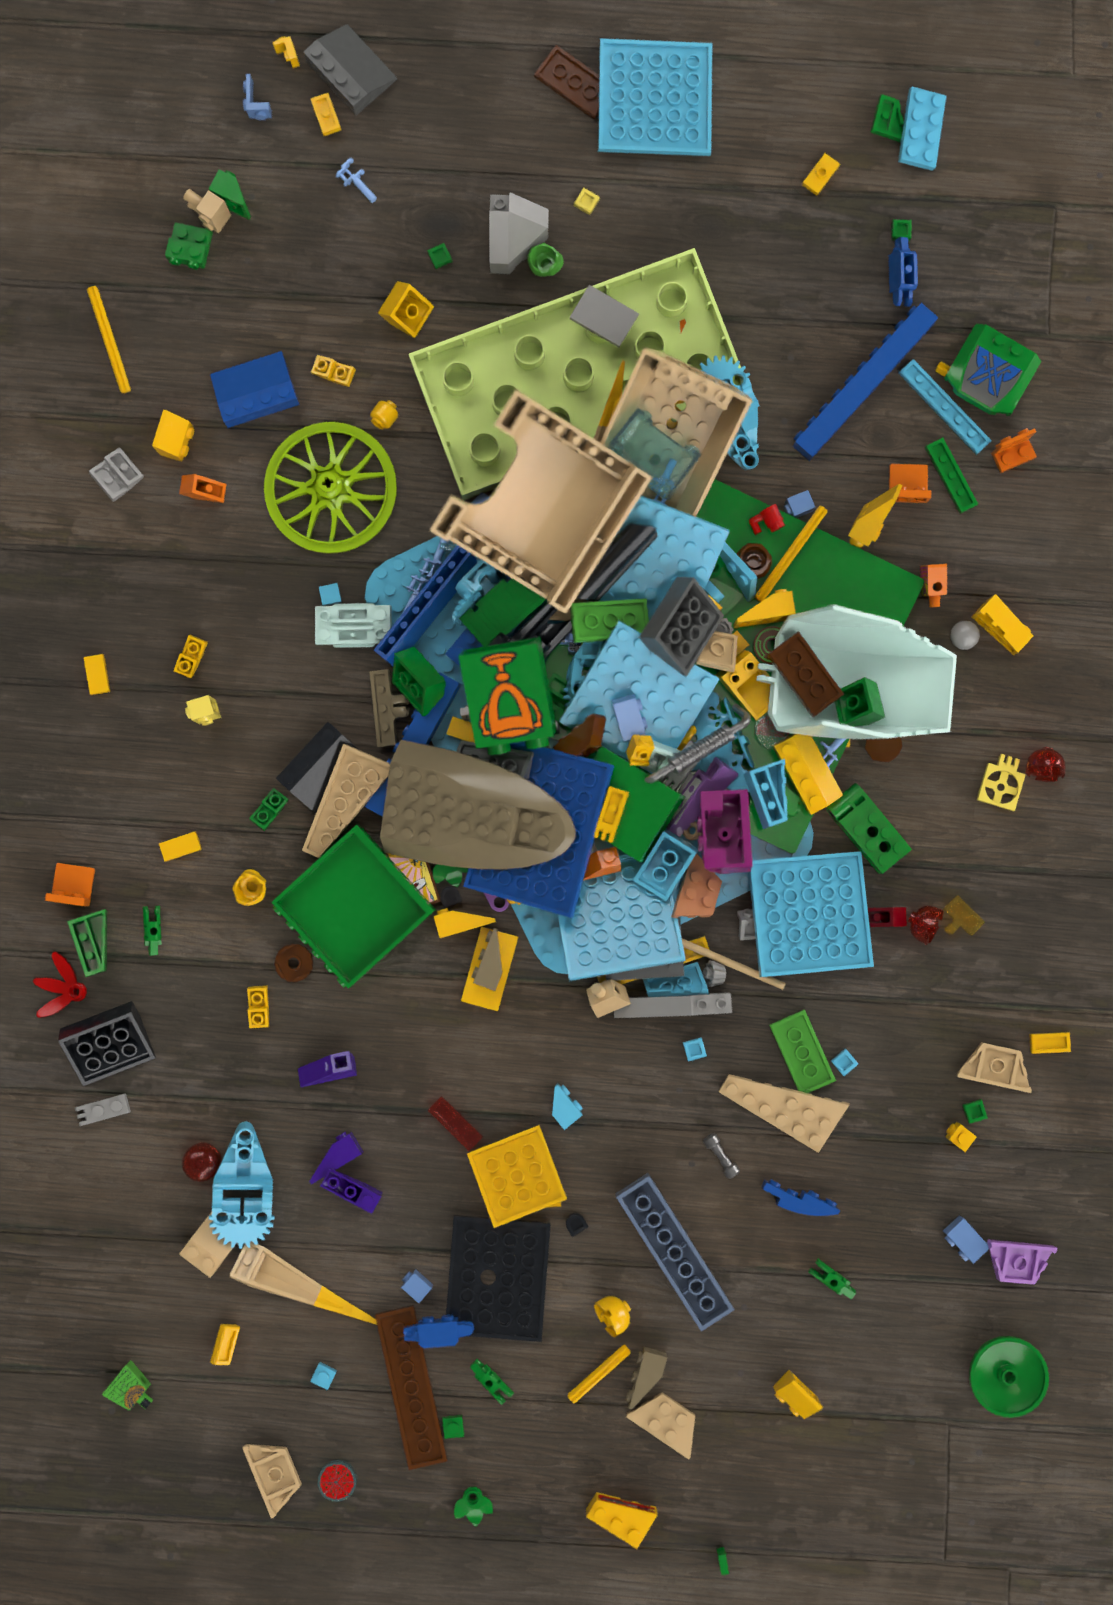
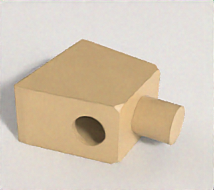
M612 979L595 983L586 990L590 1005L597 1018L631 1004L626 987Z

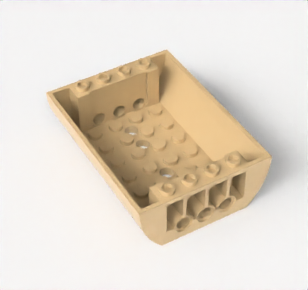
M644 348L600 443L642 471L650 472L652 474L650 481L654 482V484H659L670 458L677 460L666 487L663 488L666 491L667 489L670 490L672 494L671 496L668 495L665 504L696 517L753 400L731 384L661 351ZM679 400L686 403V408L683 411L675 409V403ZM670 418L675 419L678 423L674 429H670L666 425L667 420ZM658 454L661 458L660 462L652 464L649 460L651 455ZM648 484L641 496L653 500L656 497L658 488ZM661 492L657 500L662 501L664 493Z

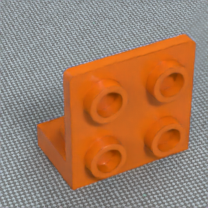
M1026 428L1018 432L1017 436L1013 438L1008 436L1000 440V443L995 446L996 449L991 454L1000 474L1037 457L1029 441L1036 433L1035 428L1030 431Z
M890 464L889 490L898 484L903 485L896 502L927 503L931 499V490H928V465Z
M57 863L52 893H46L45 901L90 906L95 868Z

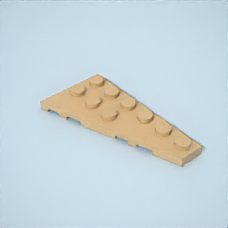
M343 744L302 851L317 858L325 854L389 777V762Z
M731 1074L727 1076L719 1089V1093L818 1153L849 1107L847 1102H838L826 1097L813 1096L810 1093L784 1087L780 1088L768 1083H759Z

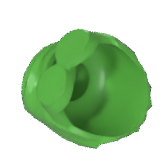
M542 243L530 248L528 265L537 276H553L561 270L563 257L555 248Z

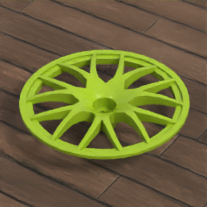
M317 423L304 427L290 435L274 452L264 479L265 502L275 525L289 540L298 546L319 553L346 552L370 541L387 523L396 500V475L385 449L367 432L345 423ZM321 433L327 434L330 462L326 467L319 466L315 461L308 437ZM330 433H342L351 436V439L336 457ZM356 439L371 449L356 467L350 471H342L341 464ZM304 440L311 464L287 454L288 451ZM375 454L384 472L360 473L372 455ZM285 457L308 470L312 478L307 482H297L277 475V471ZM385 477V495H365L354 492L350 488L357 481ZM275 479L298 489L276 500ZM326 479H329L330 482H333L330 484L331 487L327 488L326 485H323L326 483ZM303 495L312 496L311 504L305 510L285 521L277 506L278 504ZM384 500L375 519L360 501ZM343 503L355 505L372 523L357 534L342 512ZM327 507L331 511L332 517L329 542L311 539L316 519L320 511ZM311 514L307 536L295 531L289 525ZM338 517L354 535L353 537L334 541Z

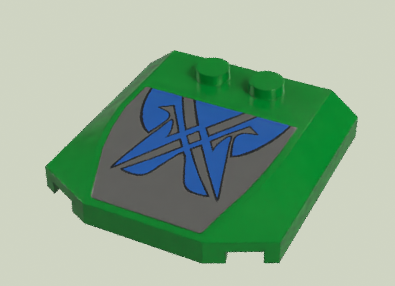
M975 324L944 379L945 381L948 380L952 385L955 395L991 415L1000 413L1010 416L1039 367L1041 360L1035 352L986 324Z

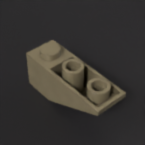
M494 928L493 931L489 930L485 941L489 943L486 950L482 948L478 958L481 960L479 968L475 967L471 978H474L473 983L496 991L502 975V963L498 930Z
M643 1347L642 1352L639 1351L636 1361L639 1366L637 1371H633L631 1382L634 1384L632 1390H628L626 1396L629 1409L632 1410L662 1378L667 1361V1354L665 1352L648 1347Z

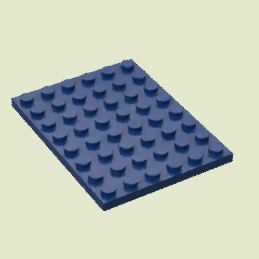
M525 742L510 743L511 749L533 752L534 756L529 781L541 787L565 808L572 818L576 837L567 851L543 863L511 869L468 868L463 887L573 918L593 846L596 826L605 802L614 765L545 747L527 749Z

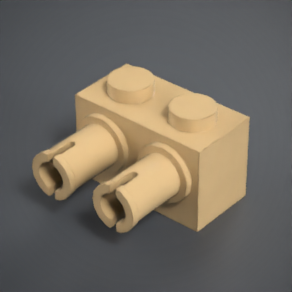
M188 189L184 194V200L188 201L187 206L199 214L198 218L203 222L202 225L211 232L214 230L219 234L231 216L225 201L209 190L203 198L191 189Z

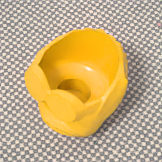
M245 870L233 885L232 890L236 901L244 906H251L262 901L266 893V879L255 870Z

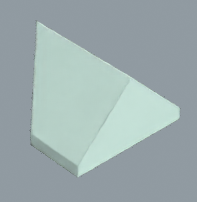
M653 740L655 747L649 759L650 764L640 768L655 773L669 764L668 759L681 751Z

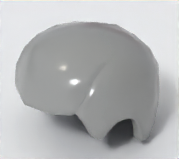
M960 621L951 629L950 639L953 645L959 649H970L979 641L980 631L977 625L971 621Z

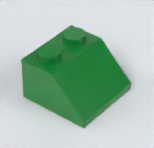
M218 169L209 187V191L223 199L229 211L250 220L251 215L236 176L230 171L226 170L224 172Z
M864 677L841 688L844 695L835 701L840 724L851 727L864 726L885 718L876 682Z

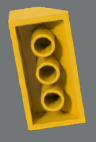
M793 734L772 745L779 759H785L784 768L810 815L829 806L843 796L812 736Z

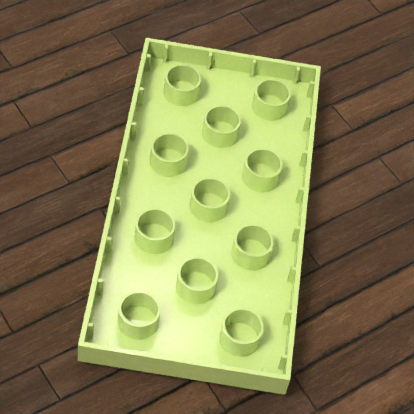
M695 248L593 285L594 288L639 313L638 318L619 348L570 320L572 312L587 289L585 288L409 353L412 367L463 501L480 495L482 492L485 493L496 489L515 458L517 446L514 438L494 426L515 389L594 438L621 362L623 360L625 362L623 394L644 348L661 351L699 370H702L699 365L701 362L707 366L706 359L709 358L713 363L714 356H717L720 361L722 355H725L726 362L730 357H733L732 364L738 361ZM685 319L686 324L681 332L680 320ZM736 375L733 376V383L740 385L741 378ZM686 403L677 404L676 406L683 411L686 408Z

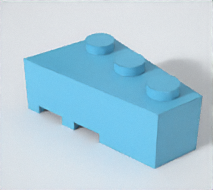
M785 759L743 774L763 829L787 821Z

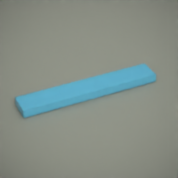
M914 359L898 373L976 455L992 441Z

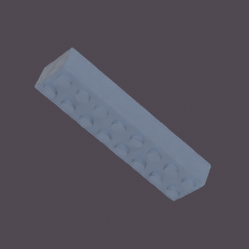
M646 1173L615 1193L616 1198L701 1331L734 1311L728 1297L649 1173Z

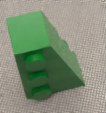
M104 909L67 921L85 977L107 971V910Z

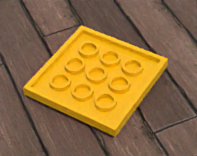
M540 1125L467 1153L494 1228L567 1200Z

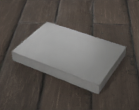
M589 285L572 312L570 320L619 348L638 318L639 313Z

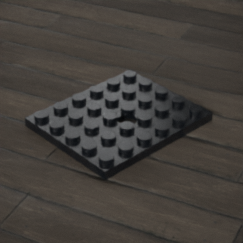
M454 1215L446 1315L458 1317V1321H471L474 1323V1330L468 1336L542 1342L550 1222L514 1220L494 1228L491 1219L487 1217ZM484 1270H492L495 1273L496 1279L492 1284H484L480 1276Z

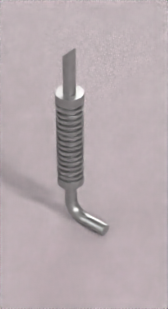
M734 704L732 710L742 717L741 721L730 728L727 725L722 726L717 731L710 733L678 754L670 757L668 765L646 777L644 781L653 783L672 771L678 774L692 764H695V762L705 758V756L715 752L718 748L730 743L735 739V733L749 725L751 721L750 714L738 704Z

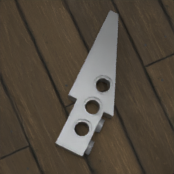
M731 993L629 997L631 1004L615 1010L614 1018L732 1013Z

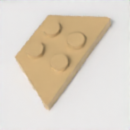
M981 1042L956 1074L957 1077L1028 1093L1032 1091L1026 1076L1027 1071L1023 1064V1056L1019 1050Z
M663 1392L656 1395L652 1400L644 1402L637 1409L627 1412L626 1417L687 1459H690L695 1414Z
M246 1444L242 1447L272 1519L302 1483L287 1447Z

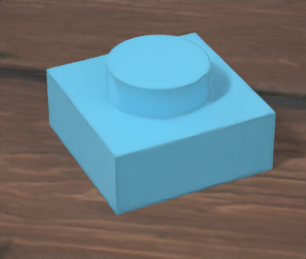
M319 1362L310 1382L328 1390L337 1370Z

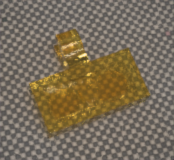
M958 895L943 908L953 919L944 928V931L949 935H952L959 927H962L970 936H973L985 923Z

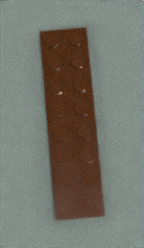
M414 1305L376 1313V1322L408 1469L413 1470L447 1462L448 1458L424 1349L419 1345V1341L404 1340V1327L418 1324Z

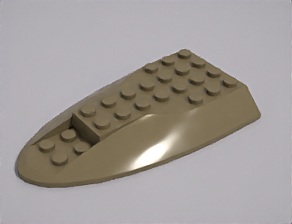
M407 740L400 741L390 763L380 833L385 853L452 867L511 869L528 867L549 861L567 851L574 842L576 830L569 813L557 800L536 784L516 773L473 756Z

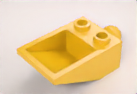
M896 485L863 506L848 535L851 545L861 548L863 545L869 547L872 541L876 542L884 526L882 523L896 502L903 485Z
M743 650L736 656L734 672L720 670L715 675L719 677L725 688L757 721L768 711L771 684L756 681L757 676H769V674L764 670L758 669V664L760 663L751 652Z

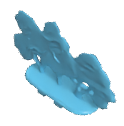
M713 691L711 692L692 723L697 729L696 734H694L697 735V741L720 729L723 721L731 720L732 725L741 721V719L735 717L726 697H724L723 701L727 713L723 714L717 709L719 704L718 694ZM713 706L715 710H709V707ZM714 713L716 714V717H720V719H710L708 717V714ZM716 722H720L718 727H715ZM741 730L734 734V740H739L743 754H733L731 741L725 746L718 748L715 752L705 756V758H702L692 771L700 769L706 773L716 756L738 773V776L727 788L729 790L748 789L743 774L749 771L744 770L741 766L743 759L746 758L750 767L754 768V763L747 747L750 744L748 737L744 736ZM737 761V765L732 766V763Z

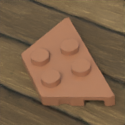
M696 854L683 875L672 918L687 916L688 918H695L696 916L711 917L714 913L722 881L714 872L705 869L703 860L698 854Z

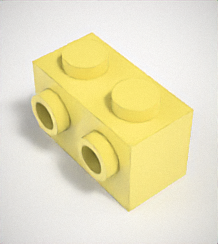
M209 695L186 702L187 707L185 711L188 719L191 718L192 721L202 724V726L210 725L213 723V720L221 718L216 699Z

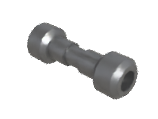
M712 1133L704 1138L703 1143L720 1160L726 1178L731 1179L739 1173L740 1169L736 1163L730 1161L728 1156L726 1157L719 1144L720 1139L715 1133Z

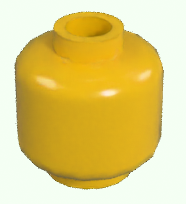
M387 400V402L379 401L370 413L371 422L379 429H389L399 416L396 410L397 406L390 400Z

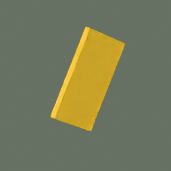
M481 927L461 1001L498 1011L518 936L498 931L502 975L496 991L473 983L474 978H471L475 967L479 968L481 960L478 958L482 948L486 950L489 943L485 941L489 930L493 931L492 929Z

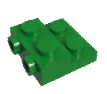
M175 222L172 237L168 240L165 257L173 265L179 266L184 264L192 269H205L213 232L209 229Z

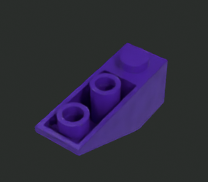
M350 1051L326 1056L298 1068L300 1087L356 1076L355 1057Z
M329 1169L320 1186L371 1214L383 1193L364 1182Z

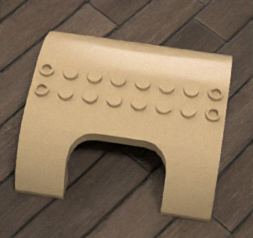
M515 389L494 426L514 438L517 453L513 462L488 500L478 504H471L457 497L450 496L430 531L446 541L448 539L541 595L547 599L549 604L566 614L652 477Z

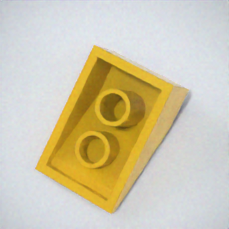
M787 589L776 590L774 594L737 618L733 624L734 628L785 621L789 615L796 614L792 591L787 592Z

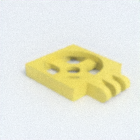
M1000 754L997 765L987 764L976 800L1015 811L1026 774L1017 772L1020 759L1015 758L1013 765H1011L1012 757L1008 756L1005 763V755ZM993 772H1001L999 780L992 781L988 779ZM1008 775H1012L1016 779V788L1008 786ZM998 784L1004 785L1003 791L997 789ZM985 787L993 789V800L988 797ZM1003 794L1013 795V799L1010 802L1000 803Z

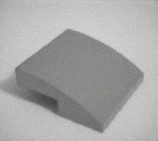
M120 447L105 456L103 462L89 470L91 477L112 502L123 496L144 477Z

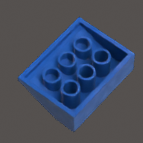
M282 351L210 374L223 421L228 428L300 405Z

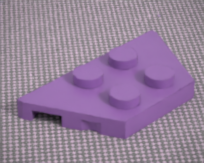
M999 1240L987 1241L996 1279L1000 1282L1035 1284L1040 1277V1273L1048 1265L1046 1263L1052 1252L1055 1254L1057 1251V1247L1053 1245Z

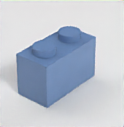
M632 694L611 700L623 742L630 740L632 735H646L645 729L648 726L645 717L641 718L640 710H643L640 698L636 699L635 695Z
M960 1215L943 1230L947 1235L945 1240L952 1247L956 1245L960 1249L958 1254L965 1261L969 1259L974 1264L989 1250L988 1244Z

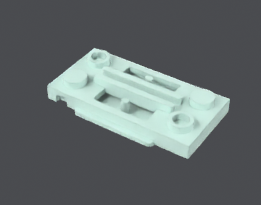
M352 603L315 606V645H333L335 648L374 647L375 644H379L392 627L391 605Z

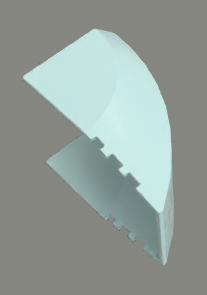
M832 605L789 615L775 637L774 649L799 631L840 689L864 677L876 682L885 718L870 725L851 727L840 724L835 702L812 718L774 664H758V669L772 672L771 677L759 675L756 681L771 684L768 715L777 731L843 739H880L950 732L957 655L940 645L930 643V640L926 637L916 635V631L904 628L902 623Z

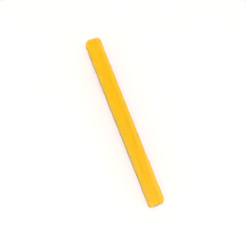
M96 286L89 287L87 292L120 392L122 394L131 391L98 288Z
M822 506L817 508L756 593L755 598L759 602L766 599L827 514V509Z

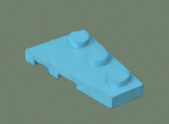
M698 962L685 965L684 976L643 979L648 997L709 994Z

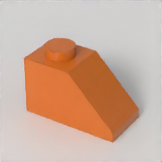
M197 474L182 475L179 494L193 499L224 503L227 484Z
M611 847L591 854L583 880L620 872L621 862L617 848Z

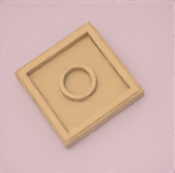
M715 631L698 657L696 665L734 672L738 636Z

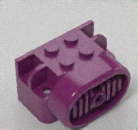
M748 789L700 791V817H697V832H700V836H698V851H701L705 869L719 874L751 872L753 864Z

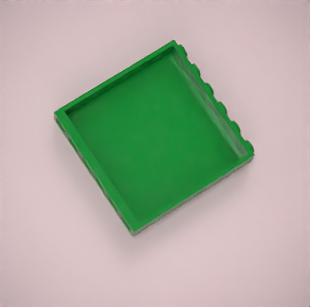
M356 824L271 902L274 905L273 910L279 916L283 915L285 917L287 926L291 930L295 929L300 934L298 936L305 945L307 943L310 945L313 955L318 959L321 958L325 962L324 967L330 973L334 972L338 977V983L348 989L436 911L432 904L359 824Z

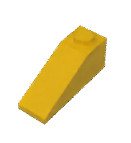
M448 908L437 911L438 915L433 916L440 938L496 922L495 918L448 911Z

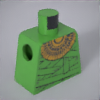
M131 1360L102 1394L127 1410H130L136 1402L146 1410L153 1401L145 1393L151 1383Z

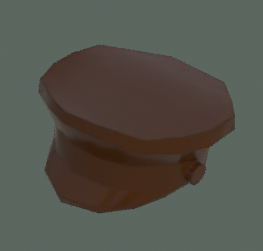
M747 543L737 552V555L753 571L757 579L764 577L770 570L772 556L762 544Z
M901 737L866 739L865 750L872 760L888 763L900 754L903 747Z

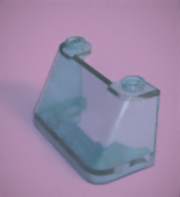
M637 408L610 442L609 449L650 475L652 479L647 487L662 498L670 500L697 463L701 454L693 445L682 447L652 425V416L648 411Z

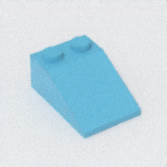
M666 829L661 834L633 881L667 901L696 856L698 849Z

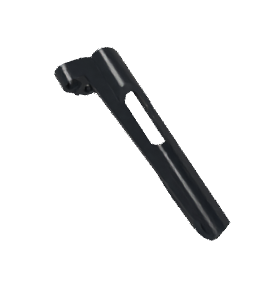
M629 523L612 540L576 598L589 599L587 602H598L658 537L656 527ZM547 602L511 638L499 632L488 646L540 637L545 660L572 631L571 619L558 624L547 623L558 610Z

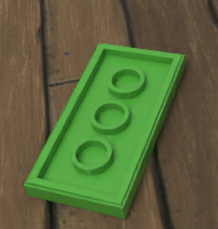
M646 599L572 603L570 606L574 643L607 641L618 620L642 633L649 622Z
M805 1010L769 1024L798 1091L810 1093L836 1081Z

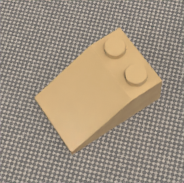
M224 1212L218 1213L222 1217L227 1215ZM208 1216L179 1255L211 1278L233 1248H231V1241L224 1245L225 1238L217 1240L220 1233H212L216 1227L209 1226L213 1220H209Z

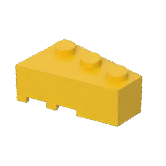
M996 594L986 600L972 615V618L1012 655L1019 653L1033 637L1031 630L1021 623Z

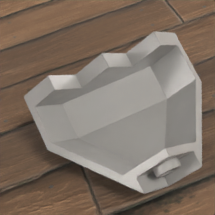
M509 193V195H490L489 258L491 273L510 274L520 262L528 257L530 248L544 243L548 239L549 209L513 193Z

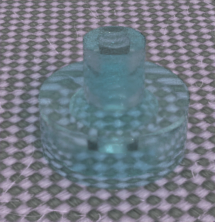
M451 540L448 543L441 542L439 549L446 551L445 557H448L457 544Z

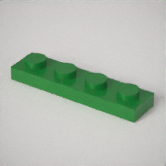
M944 438L927 445L925 449L958 512L962 514L977 506L978 502Z

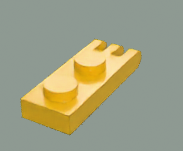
M609 786L596 826L595 838H598L600 831H602L601 840L605 841L607 834H610L608 842L613 843L629 795L628 792Z

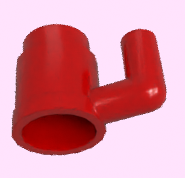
M776 504L769 506L749 519V524L755 535L762 532L758 525V522L764 520L771 533L785 526L784 519Z

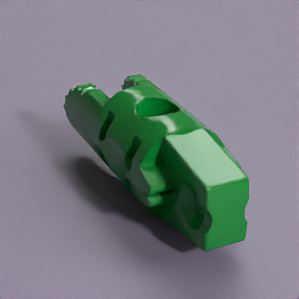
M143 906L144 946H148V954L150 956L158 955V945H162L160 906H155V921H149L148 906ZM151 928L155 929L154 934L150 933Z
M817 1259L815 1263L825 1273L822 1275L814 1268H810L808 1271L809 1274L840 1296L844 1294L852 1299L856 1295V1290L849 1285L851 1282L820 1259Z
M479 1359L472 1362L470 1368L475 1373L474 1377L501 1405L505 1402V1398L497 1390L498 1388L508 1397L514 1394L487 1364L484 1365Z

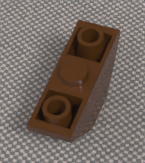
M591 714L587 716L582 724L575 726L571 730V733L560 738L558 743L553 746V749L575 756L588 757L602 744L606 723L605 715Z

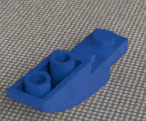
M772 1179L770 1182L764 1180L761 1186L763 1190L777 1196L775 1201L777 1206L796 1213L830 1216L840 1212L839 1208L836 1207L837 1203L828 1198L825 1201L818 1198L819 1194L812 1190L808 1192L802 1190L798 1197V1192L790 1188L786 1191L780 1188V1183Z

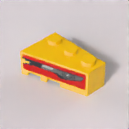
M598 1492L595 1493L586 1508L587 1518L636 1549L658 1515L655 1506H646L635 1501H625L618 1497Z

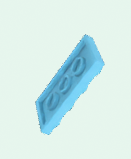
M916 87L909 89L898 162L931 171L936 168L946 95Z

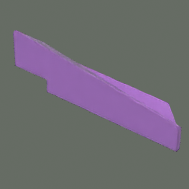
M716 756L706 773L698 769L681 794H684L696 777L702 782L695 791L694 786H690L689 792H693V794L676 817L672 818V822L667 826V830L680 837L684 833L683 831H686L691 826L690 824L694 823L697 817L700 816V791L725 790L738 776V773ZM683 812V814H682V816L680 817L679 821H678L677 824L675 825L674 822L677 820V818H678V817L680 816V814Z

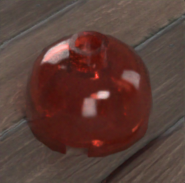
M1043 747L1034 751L1028 757L1025 773L1028 777L1030 775L1037 776L1035 778L1037 781L1055 782L1058 781V777L1063 779L1065 776V760L1053 748Z
M923 906L917 912L913 911L908 920L911 923L910 931L913 937L923 944H930L939 929L938 920L942 921L944 910L934 906Z
M196 1143L188 1148L183 1155V1172L193 1181H209L215 1177L221 1164V1153L210 1143Z

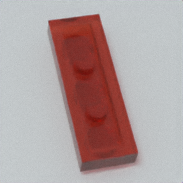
M443 1096L428 1109L468 1151L483 1137Z

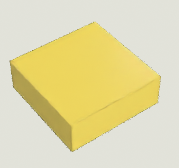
M583 188L574 202V206L590 215L600 197Z

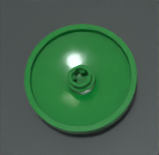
M1001 1336L987 1341L976 1351L969 1367V1383L975 1398L985 1409L1001 1417L1014 1418L1030 1413L1042 1402L1048 1390L1049 1372L1043 1356L1032 1344L1018 1337Z

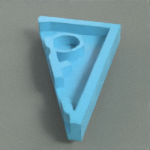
M725 542L720 552V557L749 602L755 598L757 576Z

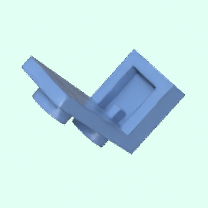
M246 74V81H243V90L246 93V99H243L244 111H247L249 118H256L258 120L272 118L269 102H253V80L250 74Z

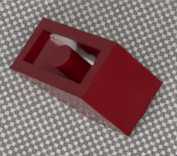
M906 907L868 908L870 927L907 926Z

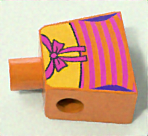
M947 564L920 566V575L924 579L922 596H929V607H941V595H947Z

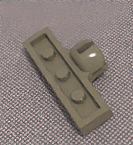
M389 669L370 671L377 747L395 746L397 743L396 719L407 717L410 708L405 706H399L408 705L409 701L402 694L393 695Z

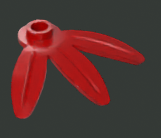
M56 951L52 952V959L58 972L66 982L44 977L33 979V983L44 990L63 995L51 1000L40 1008L36 1013L38 1018L58 1013L69 1005L72 1000L75 1002L82 1001L87 993L85 985L77 982L70 963Z

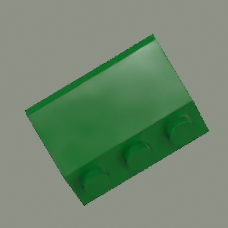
M415 647L394 653L392 683L424 717L444 696L445 678L435 670L434 666Z

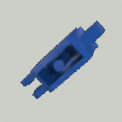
M899 237L895 240L893 253L889 255V293H893V304L895 306L901 305L903 297L904 306L910 307L913 302V290L918 285L917 253L910 251L907 237Z
M443 1315L439 1319L427 1316L419 1320L418 1324L404 1327V1340L419 1341V1345L422 1348L455 1346L459 1341V1337L472 1334L474 1323L471 1321H458V1317H453V1315Z

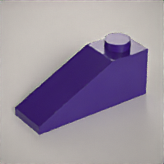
M343 1132L335 1137L337 1141L332 1144L310 1179L311 1185L325 1177L329 1169L336 1170L363 1153L352 1132L348 1134Z

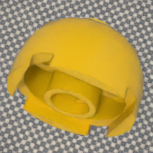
M607 1296L595 1303L596 1315L601 1323L604 1322L606 1324L605 1330L612 1337L615 1338L627 1329L630 1324L629 1311L631 1309L625 1300L622 1302L615 1296Z

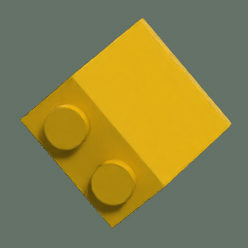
M397 281L378 314L394 327L415 338L434 306L413 286Z
M163 409L152 444L153 448L161 456L182 462L183 458L188 454L189 447L187 445L189 439H192L194 435L193 425L190 421Z
M790 1370L773 1386L776 1398L782 1403H788L790 1405L789 1410L796 1417L800 1415L803 1419H806L823 1408L818 1397Z

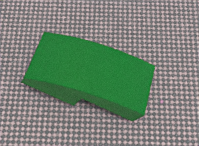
M273 788L249 820L265 831L289 799Z

